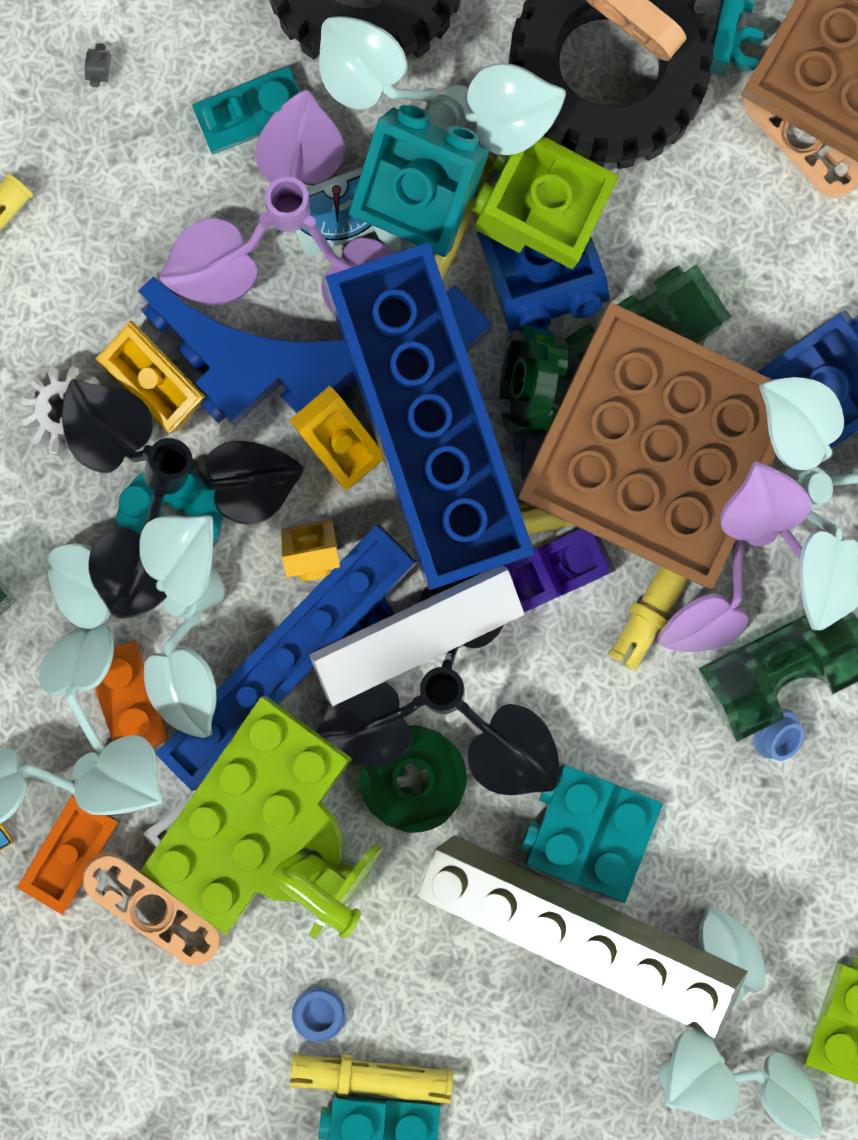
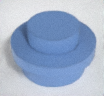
M782 708L762 717L756 726L753 738L755 750L764 758H774L777 761H783L792 757L799 750L804 740V729L800 725L798 716L789 709Z

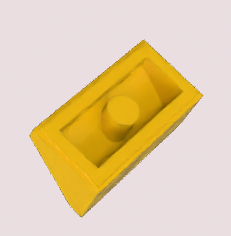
M129 321L96 357V360L127 391L136 395L146 404L151 416L168 434L182 429L205 398L204 394L133 321Z

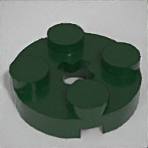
M524 325L518 330L524 334L522 341L511 340L504 358L500 380V398L510 399L511 414L501 413L507 430L535 434L540 429L548 430L558 412L557 402L554 398L558 379H562L567 371L568 350L564 346H557L555 336L551 330Z
M411 725L409 727L412 731L413 740L410 748L402 757L388 765L362 767L360 771V789L368 809L379 820L395 829L408 833H418L434 829L450 818L461 803L466 788L467 776L463 758L454 744L440 732L422 726ZM415 763L418 771L427 770L429 774V780L421 783L422 792L412 795L409 787L400 788L398 784V777L405 775L404 765Z

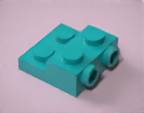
M402 105L399 109L393 107L377 121L348 215L417 246L430 242L433 253L445 257L452 250L467 203L475 196L490 149L479 145V136L470 129L451 126L447 131L429 123L430 114L413 105Z
M563 764L556 788L549 792H541L539 801L547 804L541 823L538 824L530 821L519 851L528 854L525 865L626 903L663 803Z
M334 1094L332 1107H321L318 1139L438 1140L441 1104L348 1095V1098L337 1097V1094Z

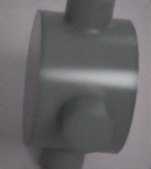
M101 43L96 44L95 49L88 48L85 58V80H89V85L95 88L100 86V82H108L111 55L110 51L106 50V46Z

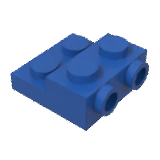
M476 231L492 277L494 291L509 332L518 330L524 325L547 328L551 324V319L569 313L575 318H587L596 314L601 309L602 303L610 301L607 277L592 237H590L579 262L572 270L526 245L518 253Z
M846 310L834 316L757 371L772 380L791 377L815 380L829 387L834 392L842 407L844 428L841 435L834 442L828 444L831 449L858 431V315L852 318Z

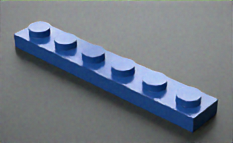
M376 525L340 562V567L334 568L216 690L217 697L216 708L212 718V735L201 738L177 730L155 754L191 791L197 790L260 697L266 695L280 705L315 669L309 654L345 638L418 562L381 525Z

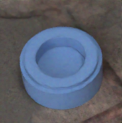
M326 987L307 989L300 994L292 1009V1021L295 1029L302 1037L314 1042H324L335 1037L341 1031L346 1018L343 1000L335 991Z

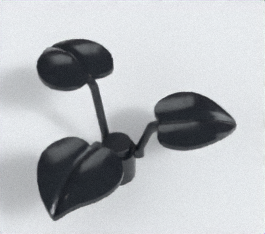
M72 379L68 384L63 401L62 426L67 446L79 463L99 473H110L122 464L125 457L134 463L146 460L144 478L148 486L155 492L145 525L151 520L158 518L164 495L173 494L181 490L189 474L204 490H215L214 504L220 514L231 521L245 525L264 522L278 512L303 474L304 467L279 450L254 442L232 441L217 446L209 453L205 465L207 474L211 479L209 480L200 471L198 461L192 459L190 449L182 441L174 438H164L157 441L153 446L146 445L152 434V416L146 404L136 395L121 388L90 384L77 379ZM116 528L100 536L91 549L88 561V572L94 589L104 602L109 613L119 619L143 615L153 610L167 598L164 591H158L156 588L158 580L151 577L143 567L140 557L141 535L129 528Z
M479 574L455 581L453 583L432 590H427V587H425L419 602L424 601L438 593H441ZM504 625L462 645L471 649L484 647L500 634ZM458 647L446 653L442 667L434 668L424 675L420 684L421 695L416 696L406 706L400 708V700L396 690L388 683L383 682L335 706L329 704L324 718L316 731L351 757L352 760L349 764L362 767H379L396 761L411 746L413 740L412 731L403 717L412 714L425 705L438 714H449L458 710L483 732L472 740L468 749L470 771L481 786L497 794L512 796L535 792H549L554 790L558 784L559 757L557 748L548 727L537 714L523 706L507 704L495 712L489 725L464 702V683L460 675L452 670Z

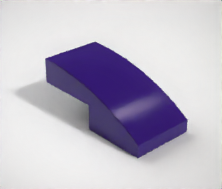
M581 528L542 547L533 549L535 555L504 565L510 573L524 613L616 571L601 538Z

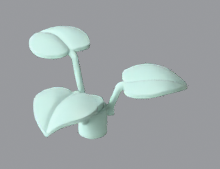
M348 16L329 17L323 22L321 27L319 55L321 78L327 91L339 103L355 109H366L375 105L381 99L383 93L391 99L426 101L428 104L425 111L430 114L429 123L448 131V128L451 126L465 127L469 123L477 122L476 133L479 136V143L481 146L490 149V152L496 154L513 155L523 152L534 145L553 125L565 100L566 91L563 88L544 81L525 68L507 63H497L482 69L471 81L469 88L462 85H451L439 94L434 88H428L426 91L396 89L392 85L405 75L408 64L403 49L392 35L370 22ZM373 226L379 239L394 253L417 246Z
M799 377L780 378L759 385V389L766 406L768 432L772 447L778 459L786 466L778 469V471L794 479L807 491L812 503V509L806 519L827 531L811 533L803 544L799 559L800 588L807 619L812 630H823L852 612L858 606V542L855 540H842L841 528L813 510L822 507L829 501L833 493V486L858 483V473L829 476L817 467L821 462L832 456V450L828 444L834 442L841 435L844 428L842 407L834 392L829 387L815 380Z
M210 515L189 517L161 516L151 520L144 526L140 537V557L146 572L158 580L156 584L158 591H164L167 595V598L162 602L165 610L172 616L183 618L184 622L166 641L164 645L165 654L157 653L146 659L144 665V684L151 704L166 722L186 734L205 738L212 735V718L216 708L217 697L215 680L209 665L198 653L188 648L177 650V645L192 627L201 623L199 613L219 605L224 598L225 588L223 580L218 572L211 567L213 557V517ZM70 543L53 549L48 555L47 563L49 566L47 573L51 590L59 609L71 623L84 629H93L104 624L108 620L110 613L94 589L89 576L88 561L92 547L80 543Z
M106 623L93 629L79 627L61 638L48 651L39 671V682L44 691L52 696L66 693V701L95 753H87L76 762L73 768L75 779L71 781L32 765L21 767V757L15 750H0V824L9 819L21 805L27 790L25 778L34 777L68 790L75 796L78 806L85 812L93 815L129 813L162 804V796L157 780L156 755L152 745L144 737L130 735L119 738L104 747L78 701V690L87 691L98 686L111 666L114 641L112 631Z
M706 907L703 909L704 917L699 926V949L748 971L733 1006L734 1008L743 998L744 989L756 993L764 987L765 964L758 944L742 924L719 909ZM693 1028L679 1035L671 1058L660 1065L659 1077L666 1091V1107L691 1111L712 1120H725L733 1116L738 1108L739 1092L737 1083L756 1081L762 1084L760 1091L762 1106L780 1127L806 1139H815L822 1134L820 1130L822 1127L821 1111L815 1087L799 1062L787 1054L773 1053L769 1055L764 1062V1071L755 1069L732 1073L724 1065L725 1059L718 1052L709 1035Z

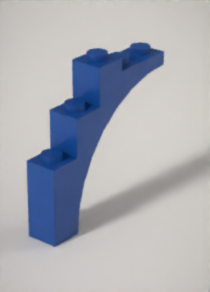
M154 276L138 290L142 298L147 302L140 310L161 333L170 327L182 339L183 342L177 347V350L197 371L204 365L209 368L195 383L205 396L200 405L218 424L227 418L236 427L280 384L286 388L280 397L295 414L328 386H331L343 398L358 384L343 340L294 342L258 337L222 325L185 304ZM454 285L446 292L466 352L468 353L491 331L492 323Z

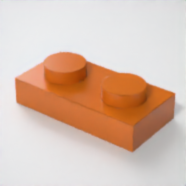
M133 640L115 646L108 673L102 682L95 687L112 741L130 735H138L144 737L152 747L165 743L169 739V735L163 718L154 709L146 693L144 662L137 641Z
M72 795L17 888L61 915L66 914L83 885L82 873L85 864L91 857L103 852L120 821L110 815H93L85 812L78 806L75 796Z

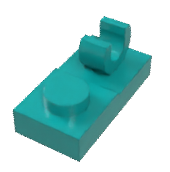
M721 0L712 40L713 61L709 73L724 76L729 60L741 71L750 72L756 69L758 59L745 56L740 50V45L744 42L761 44L764 32L755 27H745L736 32L742 13L752 14L755 0Z
M288 65L194 103L192 107L212 155L258 138L273 114L282 110L283 108L280 107L300 93Z

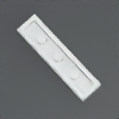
M503 565L474 576L311 653L309 656L327 700L332 706H335L525 614L510 573Z

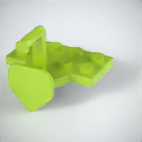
M265 695L260 697L140 872L225 935L232 931L253 899L260 893L274 901L298 902L316 915L318 920L308 934L314 940L319 938L329 926L339 932L338 935L341 939H345L353 932L361 917L359 909L351 910L346 904L367 878L383 848L377 843L373 845L355 867L343 859L342 832L336 817L327 809L322 801L352 758Z

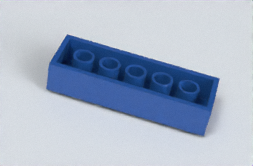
M430 242L325 276L324 285L427 590H432L535 555Z

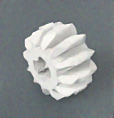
M75 366L70 368L65 381H63L62 374L57 367L49 368L48 375L51 384L47 386L39 378H32L30 384L39 392L38 397L23 395L20 399V403L23 406L35 410V412L20 418L21 425L24 428L38 427L30 438L31 442L36 446H40L50 439L49 452L55 456H59L63 451L65 437L62 417L59 423L54 421L59 415L54 407L59 401H64L68 384L72 379L81 381V370ZM94 376L83 381L100 385V382Z

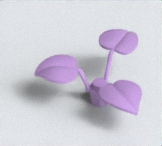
M304 90L280 107L283 109L273 114L258 138L255 152L257 167L261 175L271 183L265 192L267 212L259 216V223L249 241L243 244L239 229L228 221L209 218L195 222L178 237L168 261L159 275L161 283L170 291L186 300L207 305L227 304L236 301L248 293L257 281L258 270L248 253L256 249L268 226L273 225L283 232H294L304 227L309 231L326 259L334 265V267L326 272L321 284L325 305L334 315L324 285L325 276L394 254L390 248L379 241L359 237L351 240L346 245L340 258L334 253L319 230L315 218L310 216L309 194L304 184L314 186L331 179L340 170L344 159L342 135L335 123L319 106L310 91Z
M757 461L753 462L744 482L727 501L720 514L722 530L725 534L736 539L733 545V582L730 597L726 599L720 594L711 593L689 602L659 632L656 639L658 645L683 652L708 651L732 643L744 632L748 625V616L745 610L737 607L742 602L743 542L748 541L752 546H764L773 542L778 537V534H780L797 558L800 559L802 546L789 529L798 526L807 518L812 509V503L809 494L798 482L770 466Z

